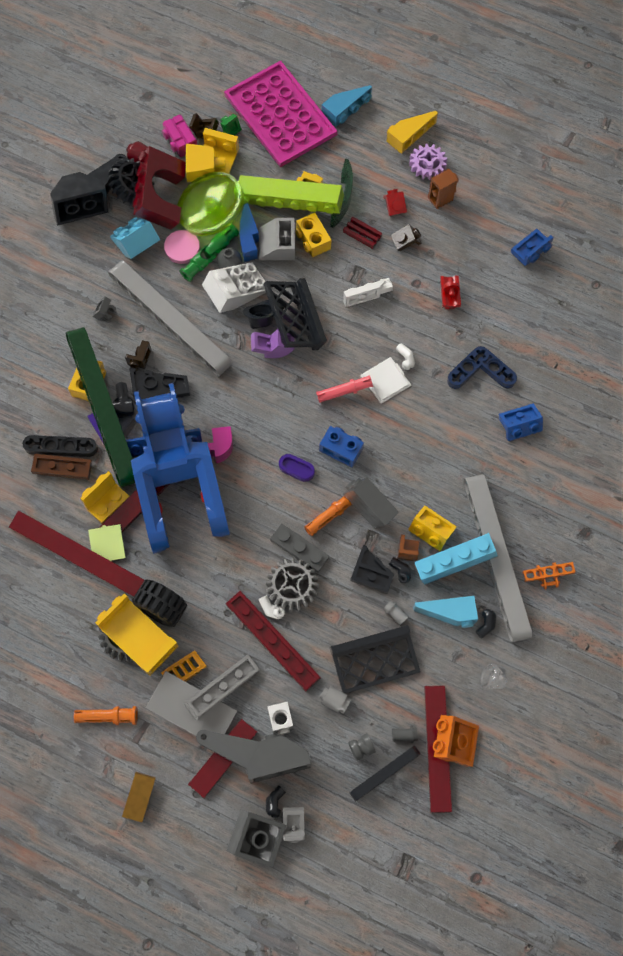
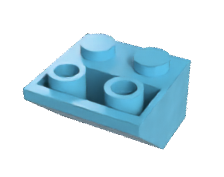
M137 217L129 220L128 225L115 229L113 231L114 234L110 236L121 252L130 259L160 241L151 222Z

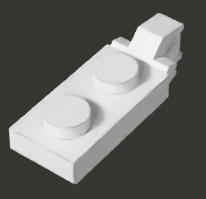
M386 278L357 288H350L344 291L343 302L345 307L380 298V294L393 291V285L390 279Z

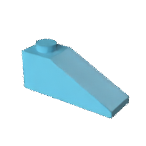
M474 596L416 602L413 607L415 612L455 626L461 625L462 628L472 627L478 620Z

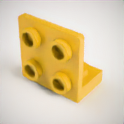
M205 128L203 132V146L213 147L215 157H225V168H215V174L228 177L239 151L238 136Z
M108 471L106 474L100 475L96 483L82 493L80 499L86 510L103 524L123 504L129 495L116 484L112 474Z

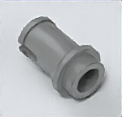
M390 601L383 608L386 611L385 614H389L401 626L409 616L396 605V602Z

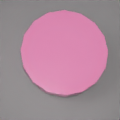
M178 230L166 238L164 250L172 262L187 264L200 251V244L198 238L192 232Z

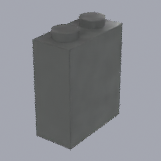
M368 477L364 479L358 478L356 481L353 480L345 487L347 491L343 495L373 528L387 525L399 513Z

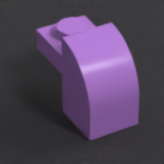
M278 329L271 335L259 332L251 334V351L264 354V358L284 357L295 349V347L284 348ZM287 334L289 341H294V337Z

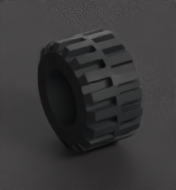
M147 579L144 580L132 599L133 604L144 614L169 627L176 626L188 606L185 600L171 589L156 581Z

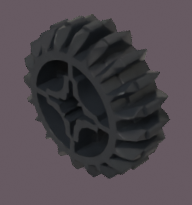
M128 158L120 159L114 163L107 179L110 182L109 187L113 188L112 194L116 193L117 199L121 198L123 203L128 202L129 206L133 205V201L136 198L135 186L138 182L137 171L140 167V161L135 162L133 158L130 160Z

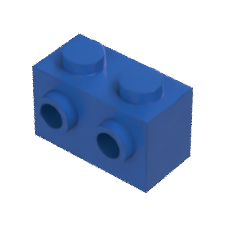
M330 426L319 444V451L353 468L363 450L364 442L357 436L346 434L339 427L334 428Z

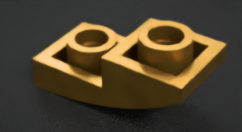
M135 772L122 817L138 822L143 821L156 777Z

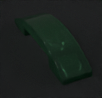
M345 159L341 173V183L346 184L340 214H331L330 227L332 228L345 216L351 202L353 172L349 159Z

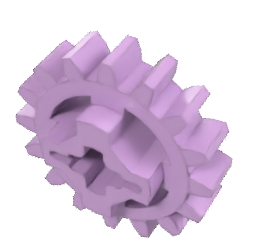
M425 144L424 148L419 145L418 150L414 149L413 154L410 155L409 166L412 167L411 172L416 171V177L422 175L423 180L425 177L431 180L432 176H436L446 170L447 157H445V152H440V147L435 149L434 144L431 147Z

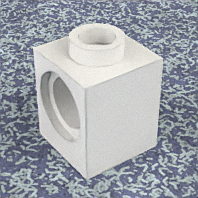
M288 702L267 706L273 734L278 733V736L290 733V729H293V723ZM278 715H284L287 721L279 725L275 722V718Z

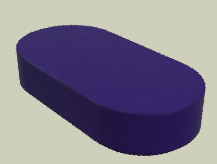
M285 454L279 459V469L283 473L303 482L313 479L315 468L311 463L291 454Z

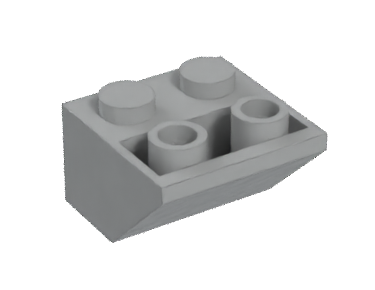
M275 218L259 227V261L295 260L294 218Z

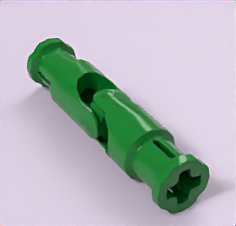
M228 223L221 233H217L212 238L209 245L204 246L185 268L179 270L182 277L191 282L198 272L204 270L216 258L217 254L225 249L234 237L239 235L238 229L233 224ZM204 252L207 259L202 258L200 255Z

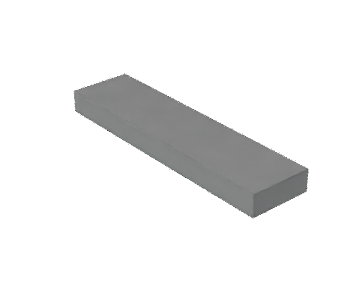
M247 654L187 700L184 705L197 720L259 672L260 669Z

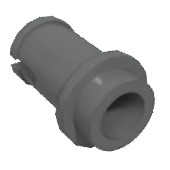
M410 726L408 729L393 728V742L411 741V743H414V741H418L417 728H413V726Z

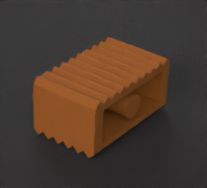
M450 169L431 178L428 199L436 209L442 208V206L454 199L459 179Z

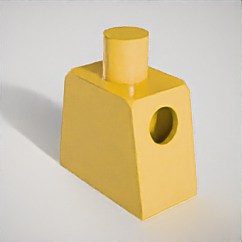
M186 144L187 182L215 178V168H225V157H215L213 147Z

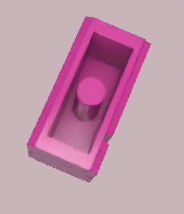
M180 114L163 122L164 130H162V134L166 140L169 139L171 142L170 147L173 153L177 152L179 157H183L186 155V144L197 145L196 138Z

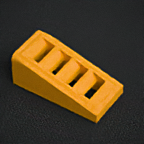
M194 650L166 668L161 674L163 675L165 671L169 673L174 672L176 677L187 682L207 666ZM194 658L199 666L195 668L190 659ZM185 663L192 669L191 672H188L184 667ZM178 668H181L185 675L183 677L177 671Z

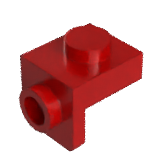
M398 189L387 191V195H383V198L386 199L389 216L407 212L403 191L398 192Z

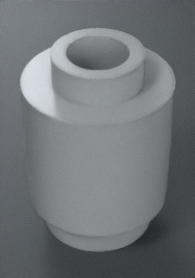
M332 686L329 689L325 687L319 697L322 699V705L343 714L351 701L347 694Z

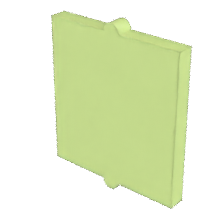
M121 524L113 526L103 525L101 528L88 530L91 551L111 562L112 560L126 558Z

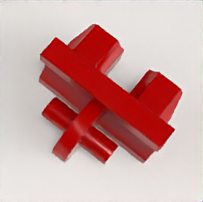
M441 276L442 308L455 309V307H461L459 276Z

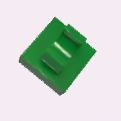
M235 114L229 117L224 116L220 119L223 133L236 135L242 130L238 117Z

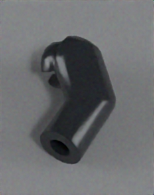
M393 557L389 566L397 570L398 579L401 583H408L411 579L409 566Z
M485 609L482 612L484 625L476 630V634L481 639L495 629L496 614L490 609Z
M279 785L266 798V812L272 818L280 816L281 810L278 808V800L286 793Z

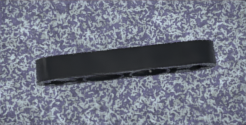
M30 435L25 437L22 443L25 451L33 455L92 457L98 451L95 440L86 437ZM32 441H34L36 445H33L32 448H30L28 445H30ZM48 442H55L56 446L54 449H46ZM67 443H74L75 447L73 450H65ZM88 444H91L93 448H90L89 451H87L85 447H87Z
M414 745L353 789L350 795L355 802L417 758L421 753Z

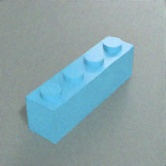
M487 533L415 562L421 581L424 584H428L495 558L498 554L490 534Z

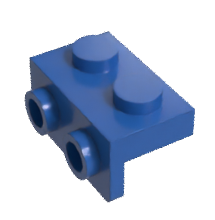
M536 228L511 249V253L526 266L530 262L534 263L542 252L546 253L550 250L554 237L552 235L546 237Z

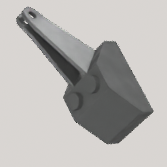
M200 730L196 735V740L200 745L246 769L250 784L311 768L308 751L283 735L278 736L277 733L265 736L266 740L261 742L207 730ZM203 735L207 736L205 740H201Z

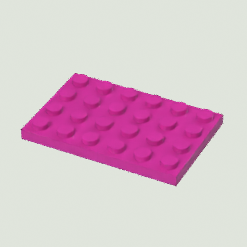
M281 60L224 91V96L280 167L337 136L338 131Z

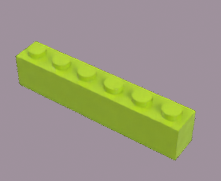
M240 175L235 191L237 200L241 204L248 203L261 207L271 206L293 210H308L311 212L319 211L328 214H340L344 199L342 185Z

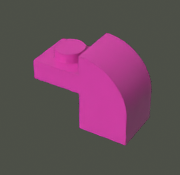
M231 426L212 428L213 443H208L210 455L215 457L216 463L223 462L232 453Z

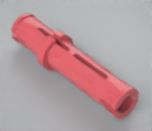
M368 375L367 377L357 380L351 379L350 382L317 391L316 394L319 403L349 393L356 394L359 390L373 387L370 375Z

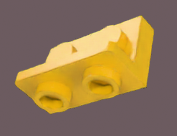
M424 505L413 519L408 530L438 551H441L457 526Z

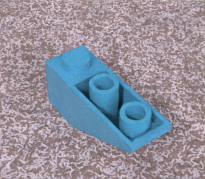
M369 85L334 94L322 104L321 111L331 124L337 127L340 123H344L352 113H356L364 103L366 104L370 101L372 86Z

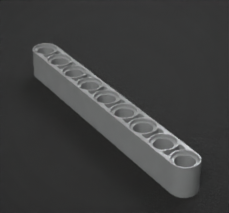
M121 260L108 271L109 276L117 285L213 374L219 377L232 365V361L223 351L126 262Z
M484 474L464 478V487L478 534L482 536L489 533L498 554L497 557L487 560V565L511 642H517L532 638L531 626Z

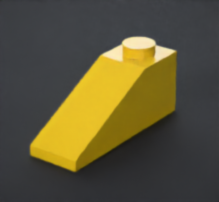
M432 111L404 119L390 126L387 130L386 142L402 154L436 124L438 112Z

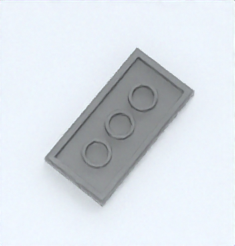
M167 671L163 674L145 707L147 710L194 736L200 730L225 734L237 710L220 701L196 720L184 703L200 690ZM203 735L201 740H205L207 736Z

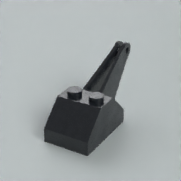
M117 154L87 175L78 172L61 177L50 193L57 226L109 213L107 194L111 188L109 187L110 182L107 181L108 173L112 165L120 159L127 158L126 155Z

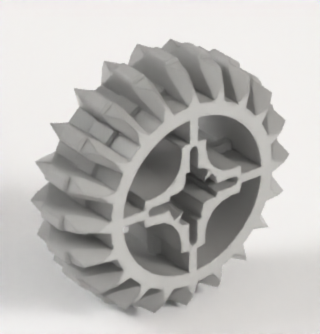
M292 558L291 563L284 559V565L277 562L278 569L271 567L273 574H267V578L270 580L266 581L265 584L269 587L266 589V593L271 594L269 599H276L274 602L275 606L282 603V609H285L287 605L289 606V611H293V606H296V609L299 611L301 610L300 604L306 608L308 607L306 600L309 602L314 601L311 595L317 596L315 589L319 588V584L316 583L318 576H312L315 570H308L310 567L309 563L302 566V559L297 564L295 563V558ZM289 571H297L301 574L295 576L291 575ZM282 575L285 582L283 585H281V588L277 590L276 582L278 578ZM307 579L309 586L307 591L302 594L299 587ZM289 581L293 584L296 583V589L293 586H289ZM290 593L293 594L296 598H286L282 596V594L286 595Z

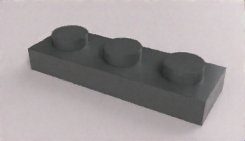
M283 524L279 526L270 538V541L296 559H302L304 564L309 563L310 568L314 569L317 573H319L329 559L328 554Z

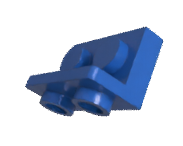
M534 403L499 414V420L506 430L508 441L543 431V417Z

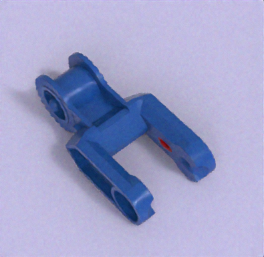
M174 383L169 384L171 393L141 399L139 391L133 392L138 411L135 420L141 424L147 446H143L144 454L132 459L131 464L153 554L160 553L170 547L162 516L163 509L161 503H159L156 487L199 478L202 491L200 495L202 502L205 503L212 536L224 537L230 535L208 443L192 442L191 435L186 436L181 415L184 413L185 407L178 403Z

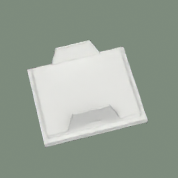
M391 357L360 375L361 378L370 375L373 387H369V389L380 404L411 386L402 369Z

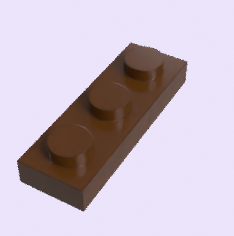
M34 454L31 472L37 475L89 480L92 460Z

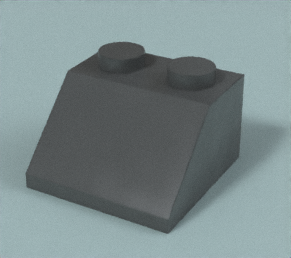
M240 809L226 851L273 868L286 825Z

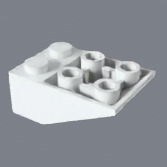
M253 262L209 271L202 284L220 313L234 310L266 293L263 285L265 280Z

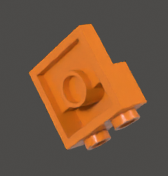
M441 715L436 724L438 735L437 740L433 743L434 757L473 767L479 726L455 716Z

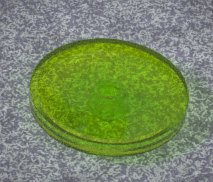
M212 172L197 178L187 186L178 201L177 206L181 207V225L186 231L196 236H211L223 231L236 220L242 210L244 192L236 178L224 172Z

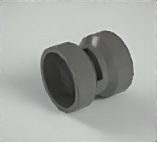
M368 734L362 735L358 741L352 740L348 742L356 761L362 759L364 754L371 755L376 752Z

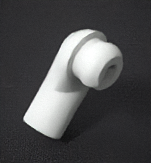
M267 595L258 599L266 616L281 619L285 615V610L280 606L271 604Z

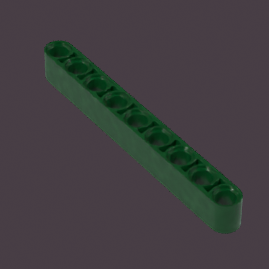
M85 327L65 332L66 339L120 488L134 484L135 479L131 464L132 456Z

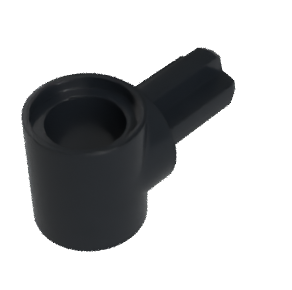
M119 382L116 384L117 398L113 401L117 417L134 416L133 400L128 397L127 384Z

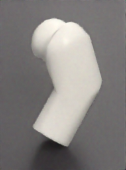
M400 343L396 351L405 358V361L402 362V367L405 370H409L415 365L413 352Z

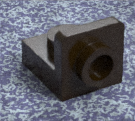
M142 340L140 346L136 348L135 356L126 354V362L131 368H146L152 351L150 343Z

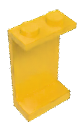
M124 593L113 600L112 606L107 611L104 610L99 614L95 623L138 666L151 676L179 646L172 637L166 635L135 606Z

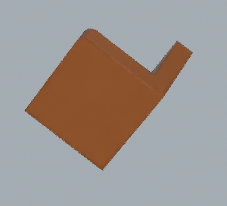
M401 534L397 559L417 561L419 541L405 539V535Z

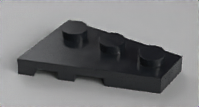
M129 368L132 392L139 391L141 399L171 393L170 383H174L177 398L190 396L186 375L160 374L149 370L138 371L135 368Z

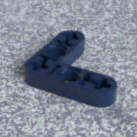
M482 346L476 347L449 373L447 378L449 387L459 389L481 368L503 388H512L517 381L516 373L487 348ZM481 353L484 354L483 357H480V358L477 360V362H475V359L477 358V355H478V354H479V355H480ZM470 364L473 366V370L466 371L463 365ZM496 364L499 366V370L492 371L489 365ZM461 373L462 375L459 378V382H453V378H457ZM505 377H506V378H508V377H511V378H512L511 381H507V382L505 381Z

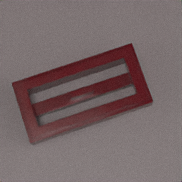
M353 216L350 222L348 221L347 226L343 228V233L372 249L382 237V232Z

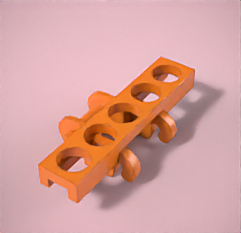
M554 562L552 566L540 567V565H537L535 569L524 570L522 573L524 574L525 582L542 581L541 586L546 590L547 586L555 585L556 588L559 587V576L575 574L576 571L573 562L558 565ZM571 566L572 571L567 572L565 567ZM550 568L553 574L547 575L546 569ZM558 568H562V573L558 572ZM533 573L534 577L528 578L526 574ZM553 577L554 581L546 582L545 578Z

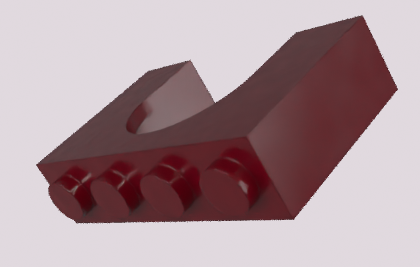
M149 146L139 156L140 167L137 171L138 182L135 186L136 198L133 201V215L172 230L180 223L181 207L163 200L156 194L152 185V177H159L177 185L185 178L186 162Z

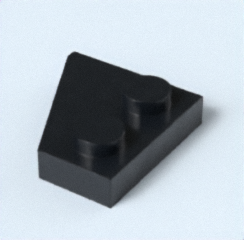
M363 545L350 581L388 594L394 573L385 567L382 561L368 550L366 545Z

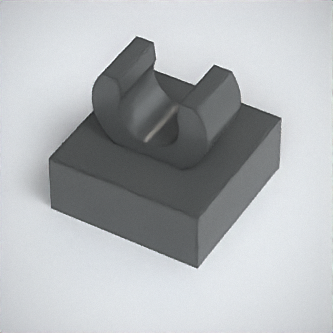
M105 296L99 300L92 317L98 320L102 317L106 320L112 319L113 316L108 314V310L114 312L116 307L109 305L111 299Z

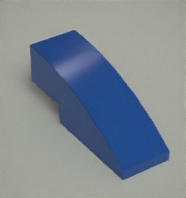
M248 203L244 204L240 219V244L244 262L258 259L255 243L259 242V232Z

